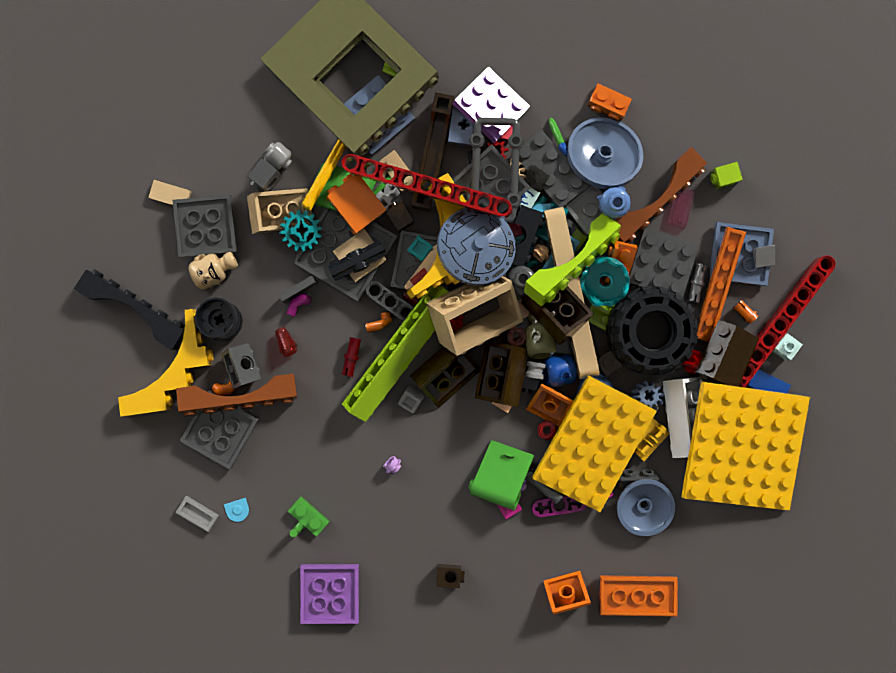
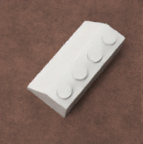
M700 377L663 381L672 458L688 457L701 381L704 382Z

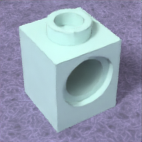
M786 333L772 352L783 360H792L803 344Z

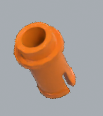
M743 300L733 308L745 319L746 323L751 324L758 317L757 311H753Z

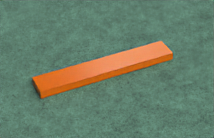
M730 227L725 229L698 319L697 336L699 340L709 342L718 320H720L746 235L745 231Z

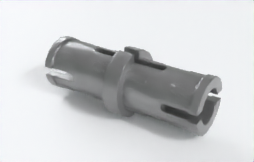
M696 263L693 280H690L691 288L687 301H692L693 303L700 302L702 288L706 284L704 280L708 268L707 265L703 266V264Z

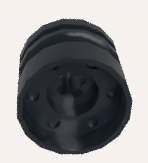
M214 297L206 299L199 305L195 314V323L199 331L214 340H231L238 335L242 328L243 319L241 312L235 305L223 298ZM219 318L224 319V323L218 322Z

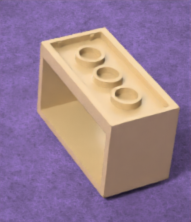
M504 276L487 285L474 286L464 284L426 303L439 343L456 356L466 353L475 346L482 345L484 341L497 337L502 332L512 329L517 324L523 322L513 283ZM497 296L499 309L453 332L449 320Z

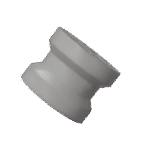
M527 361V371L524 376L543 380L542 372L546 364Z

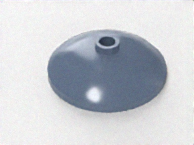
M641 479L629 484L621 492L617 501V515L621 524L629 532L639 536H652L662 532L671 523L675 514V501L672 493L664 484L652 479ZM646 501L644 506H640V503Z

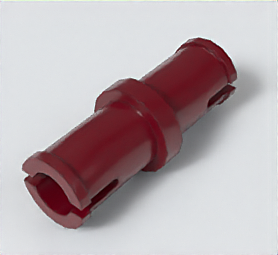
M350 337L347 353H344L345 362L341 374L353 377L356 361L359 360L358 352L362 340Z

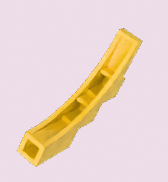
M448 173L438 178L443 181L454 183V181ZM443 188L441 195L444 197L449 196L451 188ZM461 194L460 201L466 202L465 198ZM434 199L439 213L440 229L452 214L464 207ZM437 251L435 260L428 273L407 294L410 299L415 296L419 299L428 293L426 289L431 286L435 289L444 282L446 285L452 282L456 285L460 281L453 278L445 270Z
M195 309L185 310L183 341L177 356L165 373L148 387L136 393L118 397L120 417L171 410L173 397L169 394V391L191 386L193 374L189 372V369L212 365L211 361L214 360L213 351L208 346H201L204 339L203 334L195 323Z

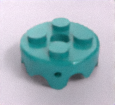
M611 257L596 258L592 265L586 266L582 272L580 279L582 293L586 295L589 302L594 306L615 305L622 298H625L628 293L630 277L626 267L620 261ZM607 276L610 278L611 283L603 285L600 282V278Z

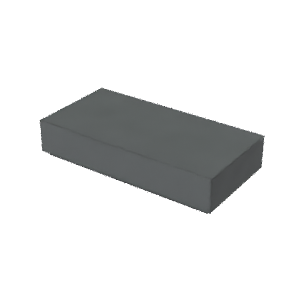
M310 276L279 294V297L285 303L316 285L317 282L314 277Z

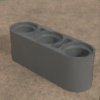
M371 282L367 285V295L400 320L404 321L406 319L401 316V311L404 308L413 310L410 304L380 283ZM373 286L380 287V293L377 296L370 294V289ZM388 297L396 299V304L393 307L386 306V299Z

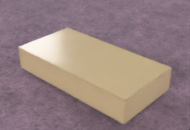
M154 180L148 198L173 206L172 200L190 198L192 191Z

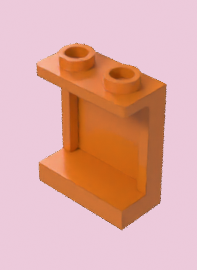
M349 174L342 180L344 183L341 186L335 185L327 191L329 195H327L326 199L332 203L346 221L353 235H356L387 209L362 177Z

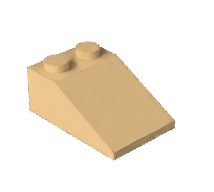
M308 188L255 192L248 195L247 202L252 234L283 231L284 228H281L280 224L286 223L283 220L285 216L290 218V212L296 215V210L300 209L301 214L306 210L302 207V202L309 192ZM307 210L308 216L312 215V210ZM295 219L291 221L288 228H292L295 225ZM304 219V222L311 226V224Z

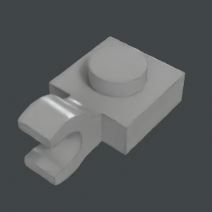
M386 185L384 193L380 190L376 197L388 209L387 207L392 204L390 201L396 198L400 192L396 187Z

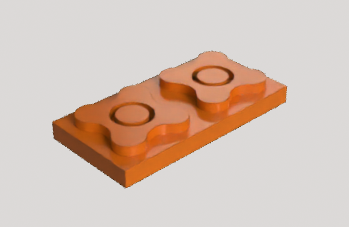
M600 575V615L677 617L678 577Z

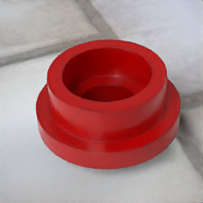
M543 421L539 424L537 432L542 439L550 440L555 436L557 428L553 422ZM546 426L550 428L548 434H545L543 431Z

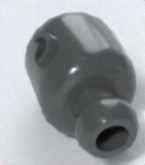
M516 266L508 274L503 275L512 281L518 300L524 297L525 282L534 272L529 267Z

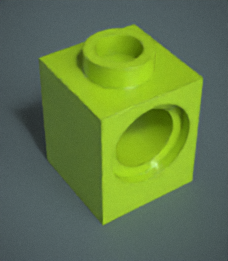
M738 162L716 167L711 171L710 180L716 189L737 184L743 180Z

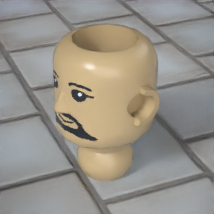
M232 252L225 253L222 258H218L215 254H201L194 258V261L189 264L188 269L195 285L199 289H207L217 284L220 285V282L226 277L225 271L236 269L238 263Z

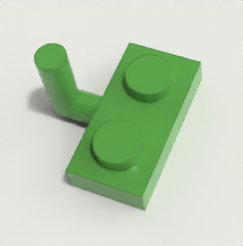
M302 496L288 510L299 521L290 531L291 537H296L304 527L317 537L330 522Z

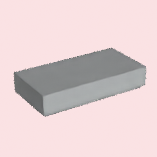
M185 496L176 511V514L208 533L219 517L217 513L188 496Z

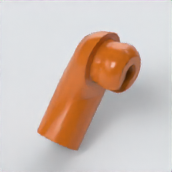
M389 311L383 312L380 315L382 320L366 323L367 332L382 330L392 322L391 313Z
M231 381L228 384L215 383L212 386L214 394L220 396L231 395L235 390L232 387Z

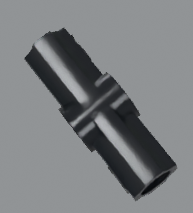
M378 240L362 249L358 248L348 253L346 257L328 265V268L334 280L337 281L353 272L357 273L370 266L369 264L387 256V253L381 241Z

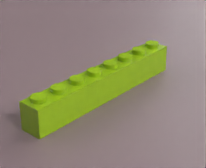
M441 285L435 289L433 286L428 288V293L422 296L344 400L342 405L350 414L366 422L381 401L384 400L390 389L396 384L402 373L408 368V365L419 353L426 341L431 337L435 328L426 303L449 292Z

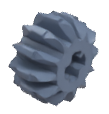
M643 381L642 385L640 383L636 384V389L631 391L635 395L632 398L657 411L659 409L658 405L663 404V401L659 398H662L664 394L658 393L661 387L654 388L655 382L648 384L647 381ZM647 394L650 396L648 400L644 398Z

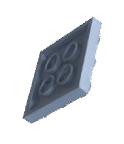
M377 75L345 102L344 105L356 115L386 83ZM408 111L405 115H401L392 128L383 132V136L379 141L373 142L369 146L368 152L372 156L415 120L411 112Z
M716 222L709 280L711 279L725 229L730 227L746 232L731 282L768 286L770 266L755 268L752 249L772 245L774 229Z

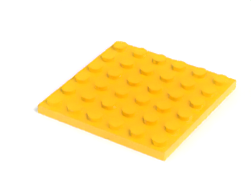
M701 381L681 497L684 499L790 511L810 397Z

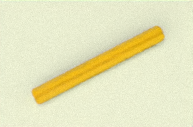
M339 139L302 202V207L306 210L313 208L346 149V146Z

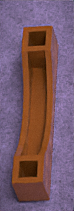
M692 147L674 163L670 182L658 200L643 209L627 212L623 217L615 219L621 225L618 241L630 243L637 236L635 232L639 228L643 230L650 224L648 220L653 215L657 217L664 210L662 206L666 202L672 203L678 197L676 193L680 189L684 191L691 184L689 180L693 176L698 178L705 171L703 167L707 162Z
M294 373L274 376L261 388L239 396L215 395L197 386L176 388L178 412L186 417L194 416L196 412L202 411L204 414L215 413V410L218 409L233 411L235 407L243 406V409L254 408L257 404L272 406L274 402L282 401V404H289L297 399Z

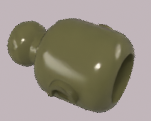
M529 313L528 320L531 325L523 330L524 341L522 344L527 349L528 357L532 359L549 358L556 352L555 339Z

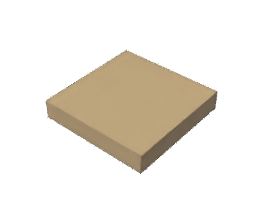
M363 229L333 250V252L340 260L346 257L348 253L358 248L362 249L374 242L365 229ZM383 257L369 264L370 266L357 273H351L350 276L356 283L387 260Z

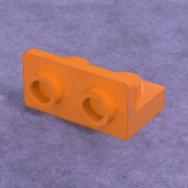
M597 83L587 106H590V109L596 113L603 112L608 115V118L622 121L632 99Z
M617 241L613 246H609L607 257L620 261L630 275L637 245ZM605 276V282H609L610 278Z

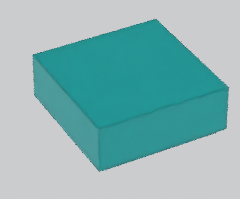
M418 235L407 249V252L423 262L433 249V246Z

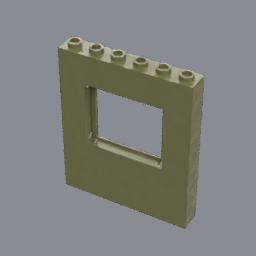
M320 0L260 58L263 64L352 154L358 156L366 154L369 146L373 142L379 141L383 136V132L392 128L401 115L408 113L411 108L410 106L415 101H420L425 94L424 92L429 88H433L439 79L437 70L365 0ZM363 40L397 75L354 115L320 80Z

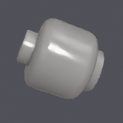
M272 142L263 152V155H265L264 160L277 170L281 168L285 170L292 162L289 159L291 151L280 142L275 144Z

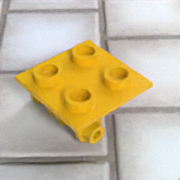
M653 418L634 453L645 461L669 435V432Z

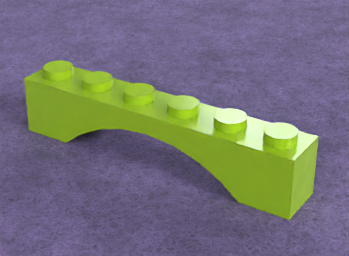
M602 213L591 223L588 241L583 250L565 264L538 270L525 282L524 293L541 307L546 302H551L559 290H564L568 286L571 279H576L581 274L582 269L586 266H591L598 255H603L611 243L614 244L618 241L621 225Z

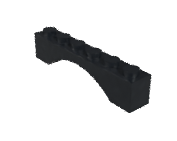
M85 270L74 287L76 291L92 300H118L131 306L147 321L156 341L171 350H177L184 336L185 325L176 319L174 322L168 319L169 315L160 309L158 311L152 309L153 305L144 299L139 301L135 298V293L128 289L123 291L119 288V283L112 279L107 281L103 278L104 274L98 270Z

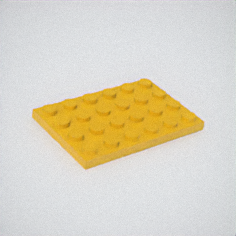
M588 375L532 478L601 512L657 411Z

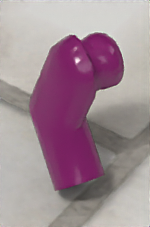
M306 293L293 297L286 314L295 317L298 307L303 304L309 305L311 297Z

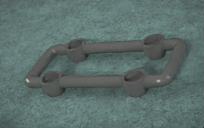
M481 117L474 122L473 134L469 137V143L473 148L471 189L479 191L480 150L485 144L484 136L481 134V126H513L512 135L508 139L509 147L512 149L510 194L506 197L511 203L513 211L511 216L504 219L510 224L516 220L517 208L522 202L518 194L519 151L524 144L523 137L520 135V123L514 118ZM483 199L479 201V206L482 204Z

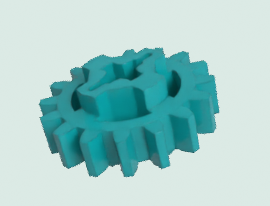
M299 209L296 210V215L290 212V218L286 216L283 218L286 223L280 224V227L284 228V230L280 231L279 234L284 235L281 241L288 242L287 248L294 246L293 251H297L300 248L301 252H304L305 247L310 250L312 249L311 244H318L316 238H321L322 235L318 234V231L322 230V227H317L316 224L320 221L313 220L314 214L308 216L307 210L301 214ZM295 219V225L292 228H288L291 221ZM304 219L307 220L311 224V226L306 224L304 222ZM299 227L305 230L302 235L296 231ZM313 233L311 239L306 243L308 234ZM290 236H293L295 239H297V243L294 242L290 238Z

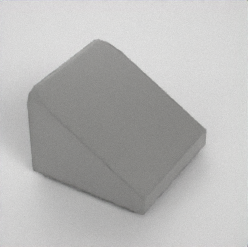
M775 245L752 249L755 268L775 265Z
M409 385L397 404L414 414L425 393Z

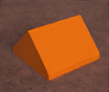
M539 383L537 391L534 392L526 410L560 427L574 400Z
M580 571L543 581L553 615L591 605Z

